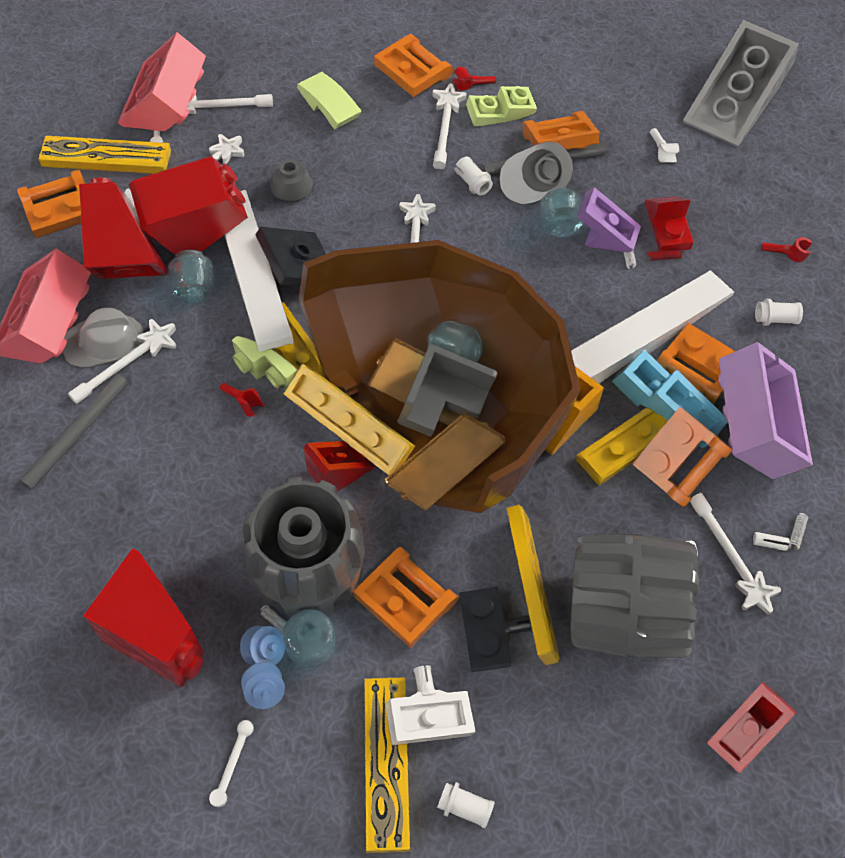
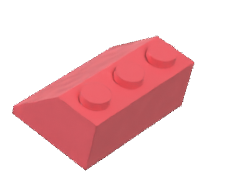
M176 32L143 62L118 124L122 127L167 131L174 124L180 125L189 113V110L186 108L196 94L197 90L194 87L204 73L202 65L206 56Z
M56 248L24 270L0 323V357L43 363L52 357H58L62 353L67 343V340L64 339L67 329L75 323L78 317L76 307L79 301L85 297L90 287L87 281L91 272L85 269L84 265Z

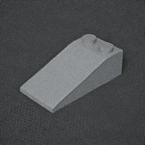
M743 20L683 119V123L738 148L791 69L799 43Z

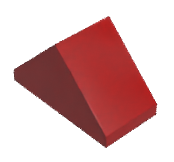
M345 441L307 443L303 448L307 472L316 483L324 480L336 486L337 492L375 467L370 460Z

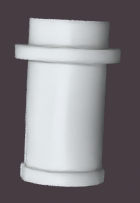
M463 157L456 163L457 167L454 170L469 185L471 193H477L479 196H482L491 189L493 184L491 175L488 172H482L470 157Z
M765 299L763 302H758L755 309L756 321L762 322L763 326H769L771 323L800 324L803 317L801 303L772 302L771 299Z
M457 782L454 786L446 783L437 808L444 810V815L447 817L449 813H452L478 824L482 828H486L494 801H489L460 789V784Z

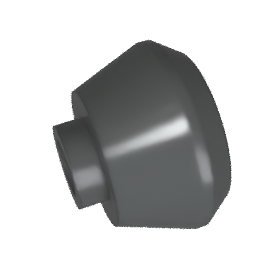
M296 160L280 162L275 167L270 179V189L273 195L287 202H295L305 198L313 188L312 176L304 165Z

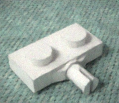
M419 666L413 669L418 690L416 694L410 697L389 699L385 703L392 745L466 737L475 733L468 692L447 693L441 690H434L431 666Z

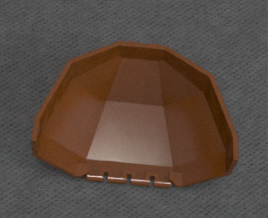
M440 240L335 250L303 264L299 301L325 379L415 445L403 464L404 467L398 472V476L450 434L455 427L438 419L435 430L430 437L397 423L405 402L371 385L393 344L395 343L424 358L431 343L497 371V376L488 391L478 419L476 421L469 419L468 421L502 440L503 443L432 505L482 513L511 496L567 420L581 390L565 323L557 312L517 272Z

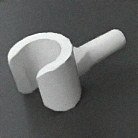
M656 128L652 129L650 134L657 144L659 161L677 162L675 153L679 152L678 143H666Z

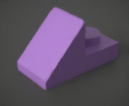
M595 187L587 191L577 215L580 220L591 228L585 245L627 253L633 251L641 226Z

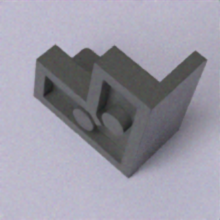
M430 343L397 423L431 437L443 408L476 421L481 413L488 391L495 381L497 371Z

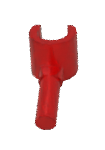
M465 67L456 68L454 73L458 79H452L460 91L468 90L477 84L496 83V76H471Z
M806 237L798 238L793 245L763 242L761 250L788 255L794 262H803L811 254L810 251L806 250L811 246L812 242Z
M225 382L220 384L219 389L234 397L247 417L255 415L252 407L257 405L264 407L256 389L249 388L241 391Z

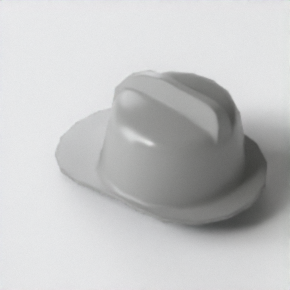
M539 143L507 159L501 168L499 177L501 189L507 198L520 204L533 203L556 194L564 189L571 179L573 171L572 159L567 150L558 143Z
M101 308L91 313L87 320L74 325L66 332L64 339L67 340V343L62 352L66 361L78 367H93L118 361L142 344L138 342L137 336L143 334V328L134 318L126 316L120 310Z

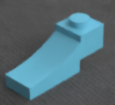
M645 349L632 359L612 381L636 406L641 404L661 415L666 420H669L677 409L681 407L716 435L728 423L725 416L678 370L669 374ZM702 441V443L699 446L701 448H704L708 444Z

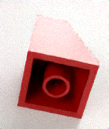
M212 156L141 177L129 183L141 229L185 263L248 218L243 205L246 200L235 184L238 180L236 174L229 165H221Z
M108 178L90 179V183L79 184L84 268L99 279L168 275V269L149 234L141 229L138 215L132 202L120 187Z
M132 548L83 617L103 643L182 687L188 678L193 679L199 673L204 662L202 657L204 651L192 628L140 551Z

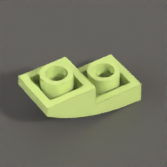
M323 72L297 84L298 90L313 111L320 109L334 130L358 118L361 113L360 108L345 90Z
M501 86L497 96L469 95L466 103L473 126H485L518 120L534 114L537 110L529 87Z
M239 336L232 339L236 353L233 355V360L243 373L249 371L256 380L266 375L275 388L282 387L286 391L298 371L293 365L272 349L259 352L257 344L253 340Z

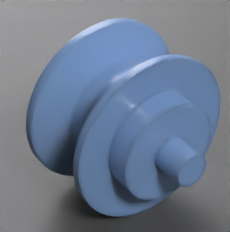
M253 626L243 634L240 642L242 658L249 665L259 662H268L276 665L282 659L285 652V640L282 633L272 626Z
M268 662L253 664L242 676L241 685L244 698L250 706L257 709H267L275 706L283 698L285 684L280 670L274 664Z

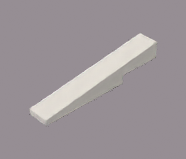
M243 190L241 193L246 200L243 205L248 218L224 236L258 351L261 352L294 342L270 264L255 236L258 231L257 223L247 192Z
M710 270L573 349L571 352L574 365L597 383H601L630 363L644 349L649 354L680 333L688 323L693 324L733 296L734 291Z

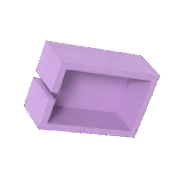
M759 342L720 358L721 374H719V383L724 390L726 405H724L723 411L729 423L730 437L728 445L733 449L732 454L771 479L812 466L813 462L795 369L780 358H775V354Z

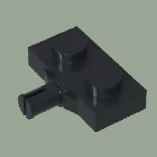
M498 587L459 592L471 672L511 667L508 648L510 634L532 632L530 616L507 618L506 613L501 607Z

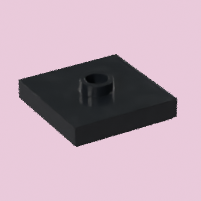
M260 226L255 234L280 285L301 286L303 264L326 254L315 232Z

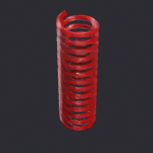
M669 249L655 252L648 251L647 254L648 257L651 256L649 260L653 261L681 258L683 253L680 256V249Z

